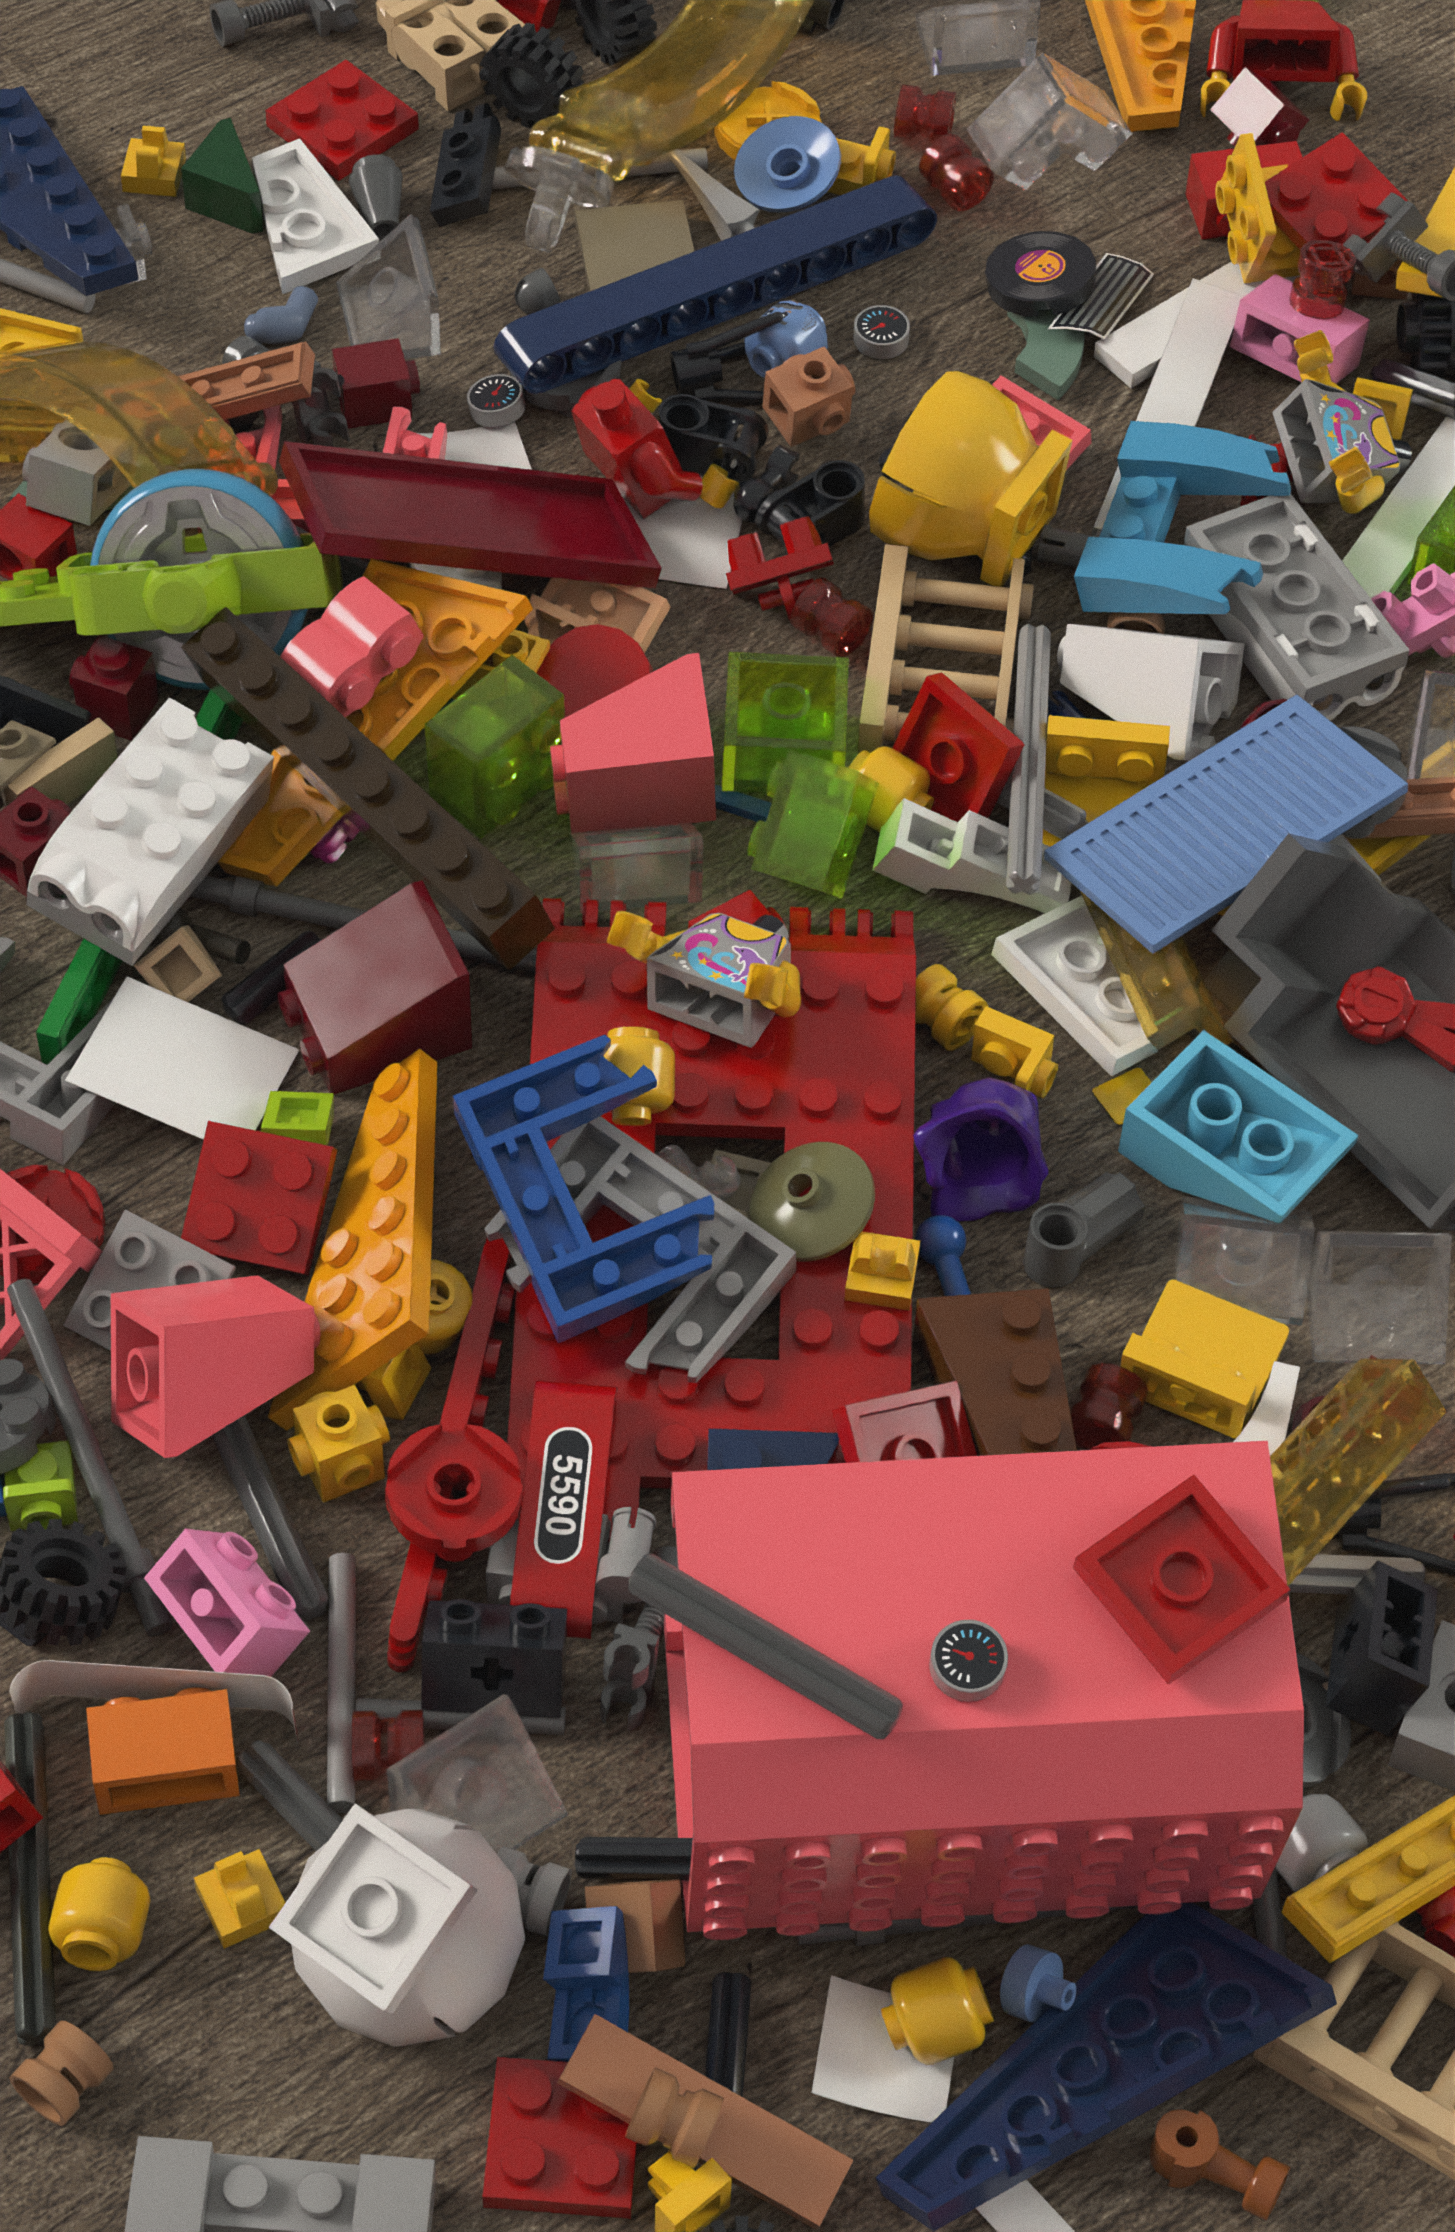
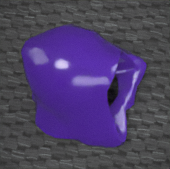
M989 1077L966 1083L959 1087L950 1098L930 1106L931 1119L917 1128L913 1136L917 1150L924 1162L926 1182L933 1188L930 1208L931 1217L946 1215L958 1222L975 1221L994 1212L1011 1213L1024 1211L1039 1201L1042 1183L1048 1175V1166L1041 1148L1038 1100L1036 1095L1012 1083Z

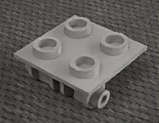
M125 1209L63 1326L111 1351V1293L230 1279L236 1267Z

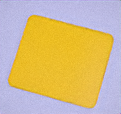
M1134 1068L1093 1088L1092 1092L1114 1122L1121 1125L1124 1122L1126 1108L1152 1082L1141 1068Z

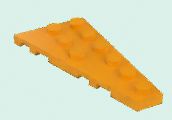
M1085 0L1126 132L1179 127L1196 0Z
M371 559L362 577L367 578L408 611L424 637L411 661L381 678L370 701L364 707L355 710L345 718L393 761L533 610L527 596ZM273 749L271 755L274 756L269 800L221 857L218 864L227 874L260 880L264 884L277 887L343 814Z

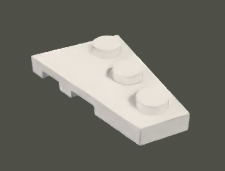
M301 139L252 157L253 176L260 191L261 209L282 295L292 291L297 286H305L380 255L379 238Z
M1084 894L997 937L991 955L1110 1076H1113L1157 1053L1163 1035L1135 981L1126 978L1119 968L1120 966L1115 958L1118 949L1110 933H1102L1094 918L1096 906Z

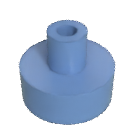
M1030 1944L1020 1947L1009 1960L1001 1982L1000 2002L1004 2012L1035 2023L1051 2006L1064 2011L1072 2006L1076 1997V1985L1071 1981L1063 1979V1964L1060 1956Z

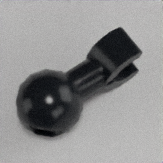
M778 445L772 452L765 467V472L759 479L750 478L737 485L734 491L733 503L736 515L745 522L755 523L756 513L767 497L775 491L787 488L797 481L798 474L790 470L799 460L800 454L782 445Z

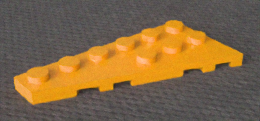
M420 1048L399 1064L393 1063L387 1066L374 1081L304 1301L314 1307V1313L320 1325V1343L314 1350V1373L273 1398L267 1417L286 1431L294 1426V1408L304 1405L307 1400L321 1392H337L355 1385L429 1334L438 1062Z

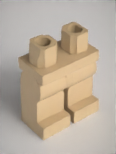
M377 0L376 2L377 21L386 31L388 53L396 60L400 59L410 70H416L435 88L436 101L447 111L485 93L483 87L488 81L480 80L479 75L480 70L483 68L480 66L482 58L507 29L516 24H520L521 27L525 25L495 0Z

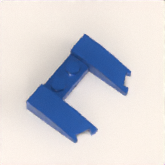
M605 1034L453 1095L454 1115L479 1170H483L529 1270L532 1277V1287L558 1343L646 1304L712 1268V1255L701 1254L698 1256L699 1221L714 1220L715 1203L711 1195L593 1243L547 1145V1141L582 1126L657 1087L654 1073L645 1065L630 1078L603 1057L611 1046V1039Z

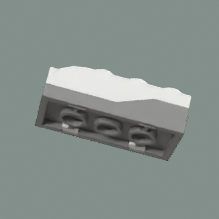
M1291 493L1289 496H1268L1186 526L1185 546L1261 562L1263 570L1262 581L1255 587L1243 582L1229 583L1220 593L1228 599L1230 611L1227 614H1209V616L1228 641L1245 643L1242 661L1272 700L1280 698L1288 700L1297 694L1328 720H1332L1348 704L1356 702L1359 706L1374 705L1385 699L1398 686L1402 672L1406 667L1409 655L1408 647Z
M168 698L50 838L30 876L27 889V906L132 966L269 800L274 756L249 742L243 744L237 740H223L198 726L194 711Z

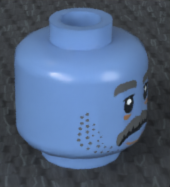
M792 300L780 301L760 317H765L774 312H781L783 314V320L780 323L744 338L745 352L749 363L758 375L765 378L766 371L782 365L794 355H805L824 346L826 349L828 348L825 323L819 313L812 307Z

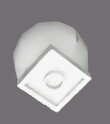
M355 1803L329 1841L308 1858L296 1889L269 1926L271 1930L291 1943L296 1972L339 2027L393 2047L456 2037L455 2032H465L505 1995L525 1942L517 1882L513 1874L478 1830H474L471 1825L422 1809H403L373 1816ZM436 2018L442 2020L448 2026H443Z

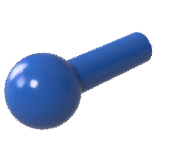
M935 1215L927 1218L920 1224L915 1234V1240L920 1241L919 1256L926 1263L935 1266L944 1296L971 1294L960 1261V1257L966 1248V1234L963 1227L957 1220L946 1215Z

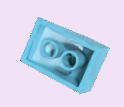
M1203 1030L1126 1108L1118 1152L1169 1188L1280 1224L1357 1143L1359 1135Z

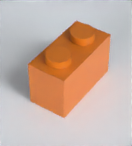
M194 1687L181 1690L174 1696L141 1700L136 1697H119L106 1702L103 1706L86 1708L92 1780L99 1815L240 1796L233 1725L227 1689L211 1691L207 1688Z

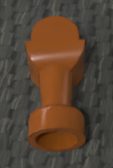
M1183 2109L1171 2110L1165 2113L1157 2122L1149 2153L1151 2165L1158 2174L1169 2180V2187L1181 2189L1194 2185L1201 2178L1245 2194L1242 2200L1243 2210L1266 2222L1274 2209L1291 2169L1290 2166L1269 2156L1263 2157L1256 2167L1219 2144L1217 2126L1212 2118L1202 2110L1199 2111L1198 2115Z

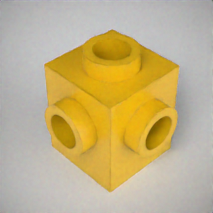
M355 1385L337 1392H321L307 1400L304 1405L293 1409L295 1436L287 1439L288 1448L297 1471L302 1477L310 1475L323 1503L385 1478L382 1445L390 1442L389 1431L378 1406L366 1407Z

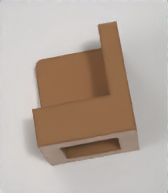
M680 1879L616 1882L585 1887L586 1908L617 1906L623 1911L629 1973L657 1972L685 1965Z

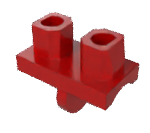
M809 516L780 525L788 555L766 561L757 532L727 541L729 564L732 572L726 573L733 595L778 582L779 588L757 594L762 611L784 605L789 621L800 618L796 601L818 595L813 578L791 584L790 578L834 565L828 543L822 544L820 536Z

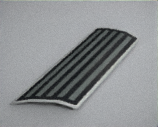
M1106 253L1096 266L1094 291L1082 304L1066 313L1059 314L1048 329L1085 331L1105 340L1153 277L1154 273L1142 263L1120 255Z

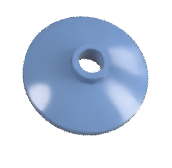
M789 116L770 121L755 130L740 147L734 164L736 184L743 197L759 209L776 213L799 210L821 198L835 182L841 166L840 147L832 131L815 119L803 116Z

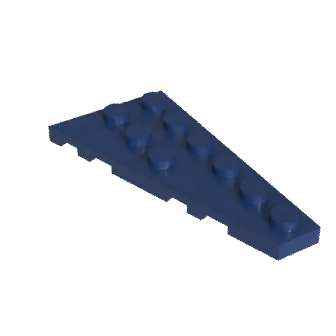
M20 86L13 89H0V230L7 234L8 243L20 251L27 248L43 259L44 268L85 296L139 280L135 259L25 88Z
M1193 1902L1181 1903L1180 1909L1170 1913L1145 1914L1075 1983L1076 1997L1068 2010L1064 2011L1051 2006L876 2177L882 2196L934 2232L1337 2005L1333 1987L1331 1984Z

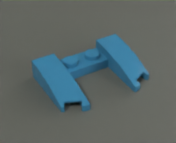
M1131 421L1117 457L1121 478L1099 537H1088L1074 575L1083 612L1227 614L1230 611L1229 601L1220 592L1231 582H1243L1255 587L1262 581L1263 577L1261 562L1192 546L1164 543L1181 495L1289 496L1291 486L1287 473L1273 472L1271 464L1280 462L1276 446L1219 430L1176 423Z

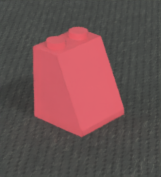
M699 653L686 654L560 720L562 745L550 746L554 796L557 815L569 814L572 837L716 821L714 752Z
M258 1275L111 1293V1422L162 1457L179 1456L314 1373V1350L319 1346L321 1336L320 1325L314 1313V1307Z

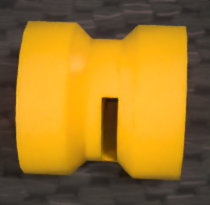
M934 964L916 977L915 1024H927L931 1028L933 1039L947 1051L960 1048L973 1037L975 1023L985 1006L988 1007L989 1005L973 990H962L957 987L956 976L942 964Z

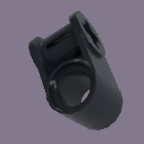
M687 394L672 395L664 399L659 406L658 421L663 427L683 471L696 472L704 476L710 465L715 464L728 472L727 477L737 481L739 484L753 477L757 467L756 458L754 457L756 450L764 446L769 434L768 425L759 414L746 408L721 405ZM742 424L744 427L739 438L737 437V429ZM736 455L737 464L734 468H731L730 465L733 457Z
M834 460L824 463L817 470L787 488L775 491L767 497L756 513V526L766 535L773 534L785 546L780 525L809 516L820 536L822 544L828 543L830 547L846 536L856 533L863 525L865 519L864 473L860 467L852 462Z

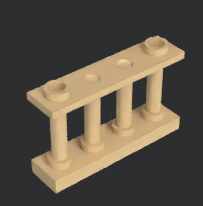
M885 544L859 724L857 755L863 750L871 753L878 747H882L884 740L895 741L896 736L899 735L909 713L899 712L898 705H889L890 695L901 696L902 690L919 692L926 676L941 672L971 698L996 700L994 718L1013 733L1014 718H1007L1018 618L1030 620L1034 584L1022 583L1025 559L1013 558L1010 588L917 578V572L906 571L908 546ZM914 601L1007 611L1005 632L911 622V616L901 615L902 606L914 607ZM908 645L1002 655L1000 674L997 677L905 666V660L895 659L896 650L908 651Z
M1396 1922L1334 1962L1324 1981L1332 1985L1337 2005L1255 2050L1253 2057L1455 2180V2050L1430 2091L1418 2092L1395 2078L1390 2070L1434 1997L1455 2009V1958L1400 1926L1399 1922ZM1373 1960L1409 1983L1366 2052L1354 2053L1331 2039L1326 2030L1369 1962Z

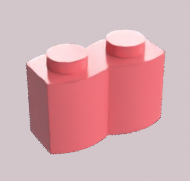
M363 576L340 591L328 605L322 617L303 628L288 643L280 657L346 717L355 710L361 709L370 701L381 678L411 661L424 635L408 611Z

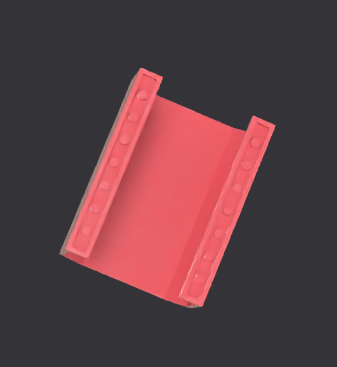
M1268 1441L672 1472L671 1513L672 1527L676 1530L678 1569L899 1698L903 1704L901 1716L891 1733L885 1739H876L665 1614L664 1642L678 1838H693L689 1881H681L687 1932L703 1931L704 1937L707 1939L730 1940L746 1935L747 1929L776 1927L778 1934L800 1936L818 1931L820 1924L849 1923V1928L854 1931L868 1932L886 1929L892 1925V1920L921 1918V1923L925 1926L948 1927L962 1923L965 1920V1916L993 1914L994 1920L997 1922L1018 1923L1035 1918L1037 1911L1065 1910L1066 1915L1070 1918L1087 1919L1107 1914L1109 1907L1138 1906V1911L1143 1914H1165L1180 1909L1181 1903L1209 1901L1210 1907L1213 1909L1235 1910L1251 1905L1253 1899L1261 1898L1303 1808L1304 1706L1289 1595L1287 1600L1168 1685L1076 1573L1073 1565L1076 1556L1194 1474L1287 1584ZM960 1620H976L986 1623L1001 1635L1007 1647L1008 1663L1001 1685L993 1694L978 1701H959L947 1696L936 1686L930 1674L929 1659L936 1636L947 1625Z

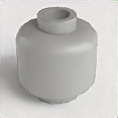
M1309 1794L1303 1796V1808L1275 1868L1291 1890L1297 1892L1370 1846L1364 1831L1338 1801L1327 1794Z

